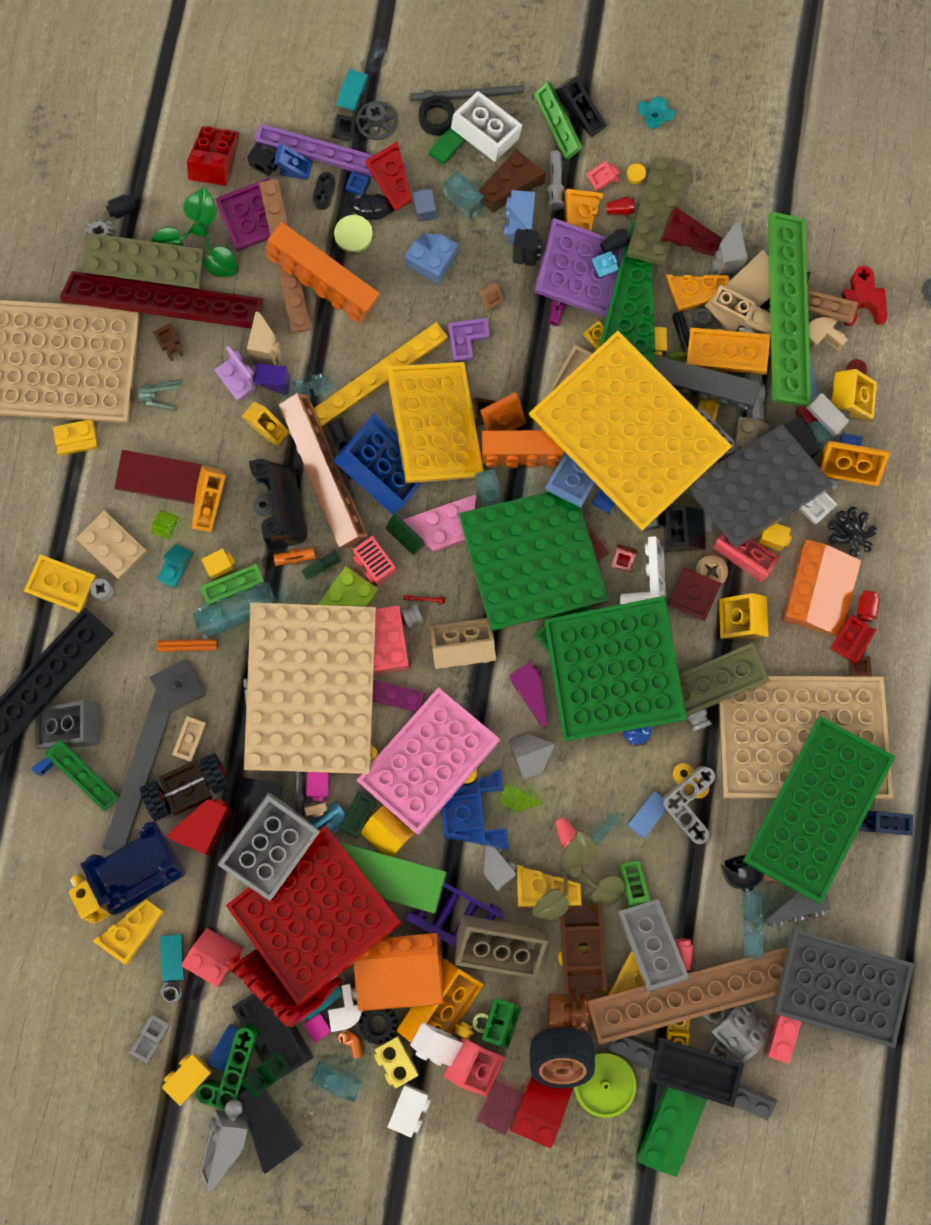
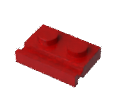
M851 614L830 649L856 664L877 629H872L867 623Z

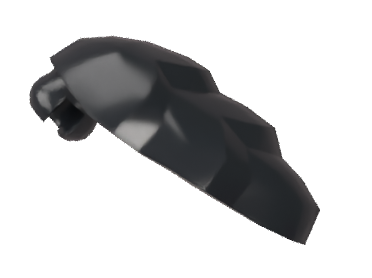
M380 194L362 195L350 204L351 211L366 220H379L388 214H392L394 211L388 199Z

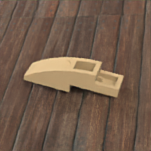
M722 285L718 287L711 303L714 307L740 325L752 329L755 333L771 334L769 312L755 306V302Z

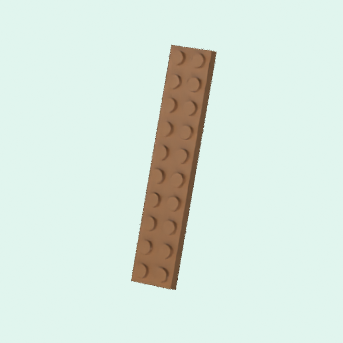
M788 946L689 973L688 981L648 993L646 986H641L587 1001L586 1004L598 1045L776 996Z

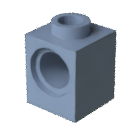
M423 188L413 192L417 221L437 219L432 189L427 190Z

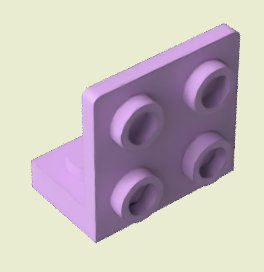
M227 346L226 350L230 359L214 370L236 401L239 402L257 389L255 383H253L254 373L247 364H244L239 352Z

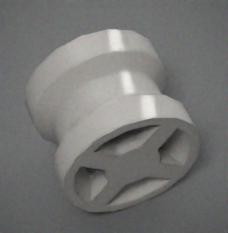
M97 579L91 584V594L98 600L108 601L113 597L114 588L107 580Z
M416 603L411 608L401 609L408 628L412 627L415 623L423 622Z
M706 709L687 716V720L692 724L691 729L693 732L712 725L711 721L706 717Z

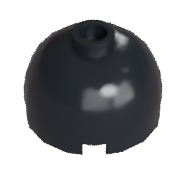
M739 855L725 860V866L721 864L722 874L731 887L741 889L742 892H749L762 881L764 874L743 862L746 855Z

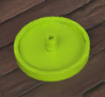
M596 1053L594 1075L585 1084L574 1087V1091L580 1105L590 1114L601 1118L615 1117L626 1111L633 1102L636 1094V1078L629 1064L621 1057L612 1053Z

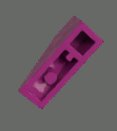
M529 662L511 674L509 680L538 723L545 729L547 727V718L540 678L542 674L536 665L532 666Z

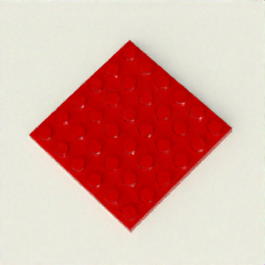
M326 825L319 830L320 832L271 901L248 887L225 905L300 1007L402 924Z

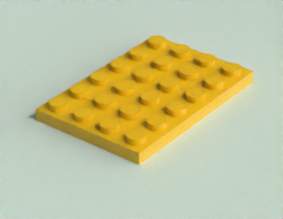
M464 362L388 366L386 370L405 482L418 483L483 477L484 470Z

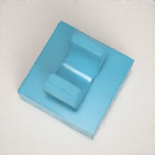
M611 251L592 259L599 278L619 270L616 257Z

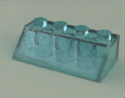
M260 582L249 591H238L232 598H221L216 601L215 605L210 607L205 605L198 608L197 612L193 613L198 633L204 639H207L250 621L251 603L278 604L269 582Z

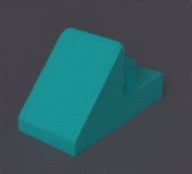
M175 544L163 556L165 563L157 580L176 589L194 553Z

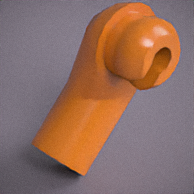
M349 1030L339 1033L338 1041L351 1047L353 1059L363 1057L360 1037Z

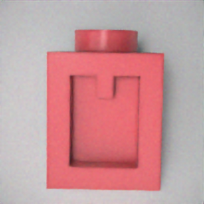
M607 161L587 173L597 192L613 181L616 183L620 181L618 168L615 164L611 165Z

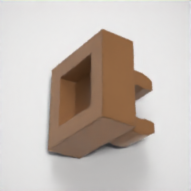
M496 282L493 284L489 283L488 287L483 290L479 289L483 305L487 310L504 301L500 287Z

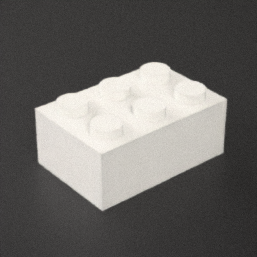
M477 91L453 114L451 129L496 162L519 140L522 124Z

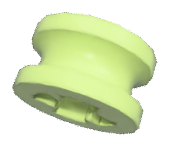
M479 1013L473 1018V1027L477 1032L484 1033L485 1028L482 1029V1026L481 1028L476 1026L478 1024L477 1019L485 1017L488 1020L489 1016L485 1013Z

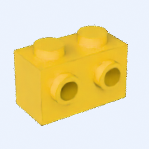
M197 1053L191 1056L187 1054L179 1062L181 1067L176 1072L172 1070L164 1078L166 1083L162 1088L179 1106L184 1104L214 1072Z

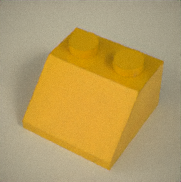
M857 369L835 372L831 402L845 417L873 420L877 382Z
M750 593L719 599L720 639L769 637L767 596Z

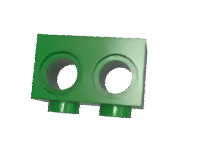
M495 998L481 1040L509 1049L522 1007Z

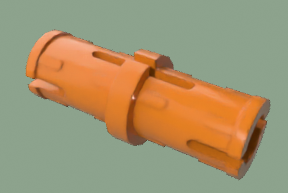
M314 547L300 550L295 548L289 552L274 554L276 566L290 563L295 565L301 561L316 559Z

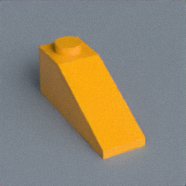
M203 465L201 467L196 489L192 529L212 532L226 477L221 469Z

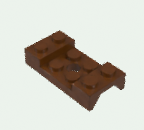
M602 904L569 906L566 913L559 917L563 993L607 992ZM581 942L589 946V952L585 955L577 951V945Z

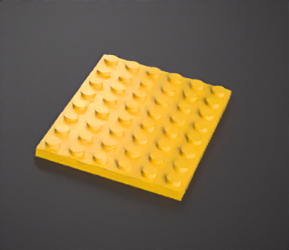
M619 331L614 333L529 412V416L641 531L650 525L732 447Z

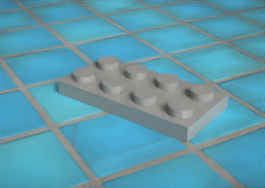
M658 899L618 912L648 993L689 980L687 970Z

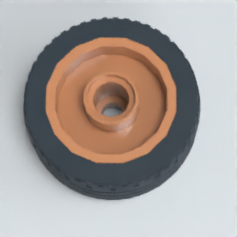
M554 1027L539 1032L533 1037L530 1045V1069L533 1078L540 1084L553 1088H572L588 1082L595 1072V1048L592 1038L587 1033L571 1027Z

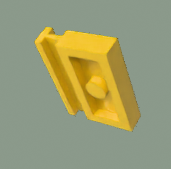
M92 420L53 427L57 454L59 456L98 448L94 421Z

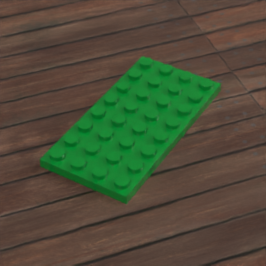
M819 716L743 862L817 904H822L896 756Z

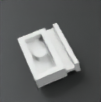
M824 492L799 508V510L816 525L838 504Z

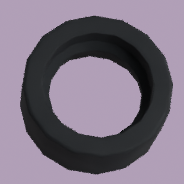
M432 96L424 100L419 108L421 128L430 135H443L452 125L453 114L455 113L453 104L442 96ZM435 107L442 108L447 111L448 119L441 124H432L427 121L426 112Z

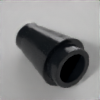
M624 228L616 229L600 243V248L604 253L626 247L627 243L630 242V236Z

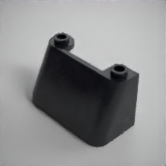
M265 459L249 461L250 471L256 478L257 484H265L272 493L276 516L269 517L262 523L263 539L268 548L273 550L303 543L307 538V528L295 471L289 466Z

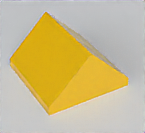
M383 805L371 816L360 834L382 854L394 857L415 832Z

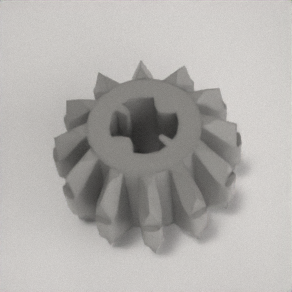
M103 217L100 221L94 218V223L92 224L87 222L88 228L84 229L85 241L87 233L117 237V230L110 220L106 221Z

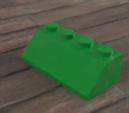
M665 1086L636 1159L638 1162L659 1172L677 1177L707 1099Z

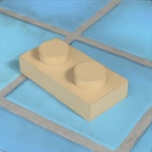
M186 716L172 755L192 762L207 723Z

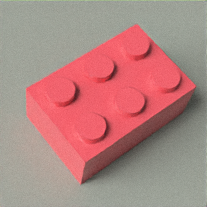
M400 606L376 609L374 675L410 669Z

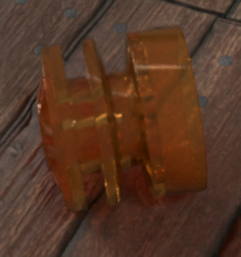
M549 993L548 1029L571 1027L587 1033L590 1014L586 994H580L579 1004H576L575 994H571L570 1003L568 1004L565 1003L564 994Z

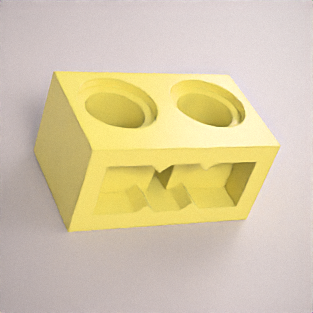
M399 1035L375 1049L376 1054H374V1057L379 1066H384L387 1072L384 1076L390 1086L393 1084L395 1089L419 1075ZM387 1047H392L396 1051L394 1058L388 1059L384 1055V1050ZM403 1067L406 1070V1076L403 1078L396 1077L394 1073L395 1068Z

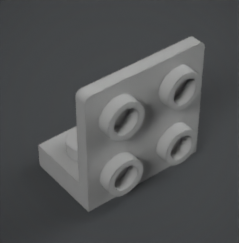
M747 1003L734 1007L729 1016L715 1026L711 1032L740 1063H744L759 1052L772 1031V1027L753 1009L751 1004Z

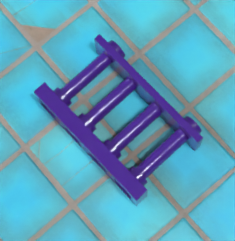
M444 882L443 887L452 892L436 921H433L432 924L426 921L425 918L427 916L425 914L427 911L420 909L418 911L415 910L414 914L409 912L405 920L430 934L437 933L441 940L456 947V936L460 922L455 932L452 931L451 934L444 931L445 926L443 925L459 895L470 901L464 915L473 916L477 906L489 911L485 919L494 920L496 916L502 919L504 915L501 914L502 909L491 903L490 906H487Z

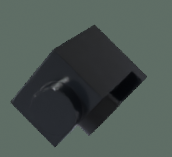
M256 142L247 156L249 165L270 176L278 168V165L274 164L275 154L269 149H262L261 143Z

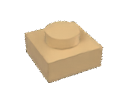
M326 799L322 802L305 804L306 816L312 815V818L324 815V812L327 811Z

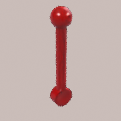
M403 595V600L445 603L444 597L429 598Z

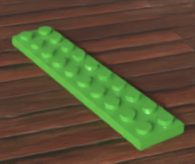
M772 211L768 214L773 402L807 407L811 403L806 222L803 218Z

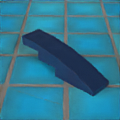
M868 811L858 832L913 836V815Z

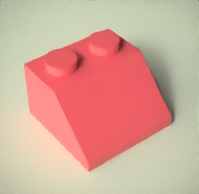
M206 928L190 949L181 966L212 985L221 987L231 971L226 966V963L239 952L241 953L243 948Z
M462 1037L460 1041L463 1045L452 1065L447 1067L443 1077L461 1088L487 1097L506 1057L477 1042Z

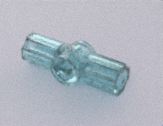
M756 891L743 892L742 931L744 934V957L749 959L763 958L764 920L762 918L761 893ZM748 921H754L758 928H750Z

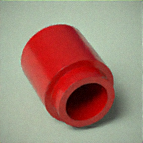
M863 591L862 595H860L856 614L860 617V620L872 622L873 619H877L881 600L879 593Z

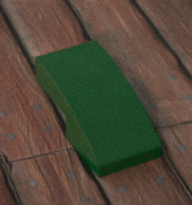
M276 1051L241 1083L252 1097L257 1099L291 1067Z

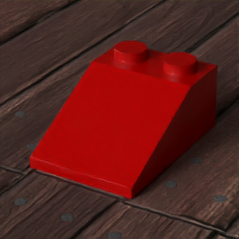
M531 1074L510 1127L511 1132L551 1149L573 1087H549L537 1082Z

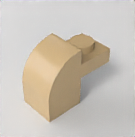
M820 317L809 324V348L812 351L823 340L838 352L844 347L848 339L843 332L834 329L837 323L836 320Z

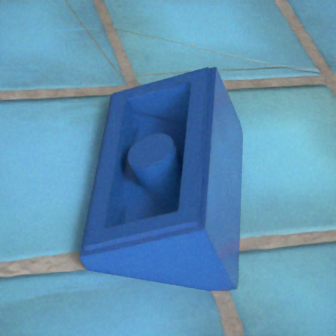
M233 1024L228 1025L207 1061L209 1065L223 1072L225 1071L235 1034L239 1030L238 1027ZM246 1032L243 1033V1034H245V1039H244V1042H243L242 1044H244L245 1041H246V1039L248 1038V1035L246 1034Z

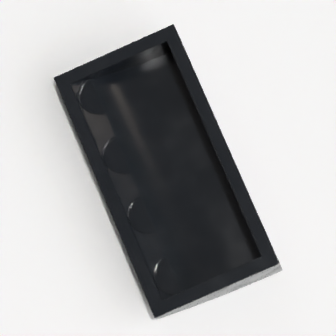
M242 777L230 844L268 792L281 800L282 783Z
M254 993L232 1006L242 1026L250 1023L257 1028L258 1036L254 1048L261 1061L264 1062L277 1051L291 1068L280 1078L314 1058L296 1025L293 1027L285 1026L274 1015V1010L267 1008Z
M658 1038L649 1081L734 1108L744 1064L664 1038Z

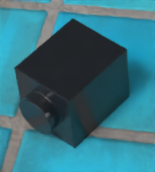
M337 114L334 117L331 138L351 141L354 136L356 118Z

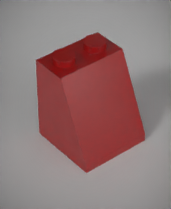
M215 798L214 801L207 799L168 833L167 838L204 855L212 856L233 810L228 808L230 804Z

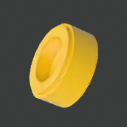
M637 163L630 165L626 173L627 180L632 184H640L644 181L646 176L644 166Z

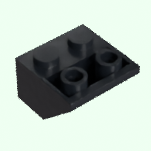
M687 506L668 507L662 512L665 552L706 550L703 510Z

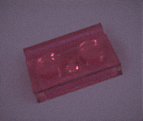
M495 1080L477 1118V1122L505 1135L523 1094Z

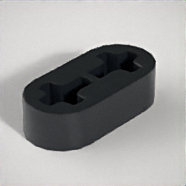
M329 172L319 175L313 195L314 205L320 210L330 207L336 186L335 178ZM329 179L330 183H328L327 187L324 188L323 182H326V180ZM324 194L325 200H323L322 203H319V199H321L322 195Z

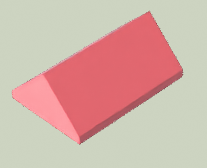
M723 533L712 547L761 583L767 578L780 558L753 538L735 548Z

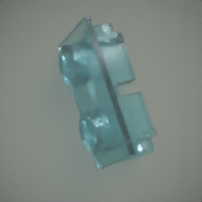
M323 373L311 376L312 380L304 382V379L292 382L293 386H290V390H295L292 396L300 393L306 394L310 398V389H313L315 396L328 393V390H331L330 382H325L328 376H323Z

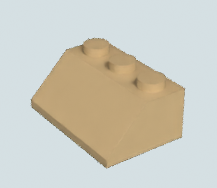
M487 618L429 626L435 669L496 661L493 633L490 630Z

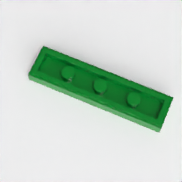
M61 739L45 752V755L104 812L120 797Z

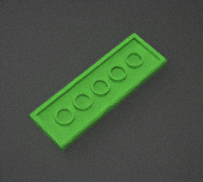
M340 843L383 899L436 914L447 872Z

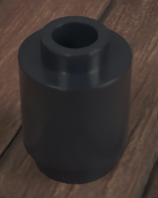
M130 193L127 195L122 194L107 201L109 205L106 206L110 217L115 216L116 219L133 212L132 210L136 209Z

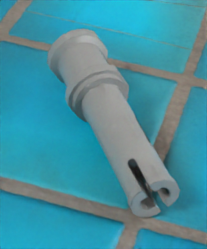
M557 150L550 152V185L547 188L549 193L547 207L550 210H560L565 207V202L563 201L565 189L562 185V153Z

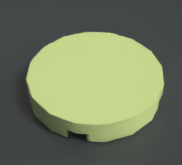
M346 216L336 224L334 230L335 242L344 252L361 253L372 242V226L362 216Z

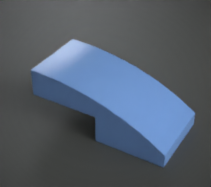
M654 791L627 825L643 839L666 811L662 802L663 797Z

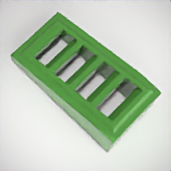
M640 860L619 864L629 908L650 902ZM637 868L638 872L626 874L627 870ZM639 877L637 881L628 882V879ZM641 886V889L632 891L630 889L632 887ZM642 894H643V897H638V898H633V897H632V896H637V895H642Z

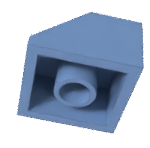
M512 190L511 197H507L506 218H509V224H505L504 236H508L507 243L514 244L517 229L527 230V232L532 231L535 192Z
M425 233L415 240L404 257L405 266L439 285L459 254L458 243L441 234Z

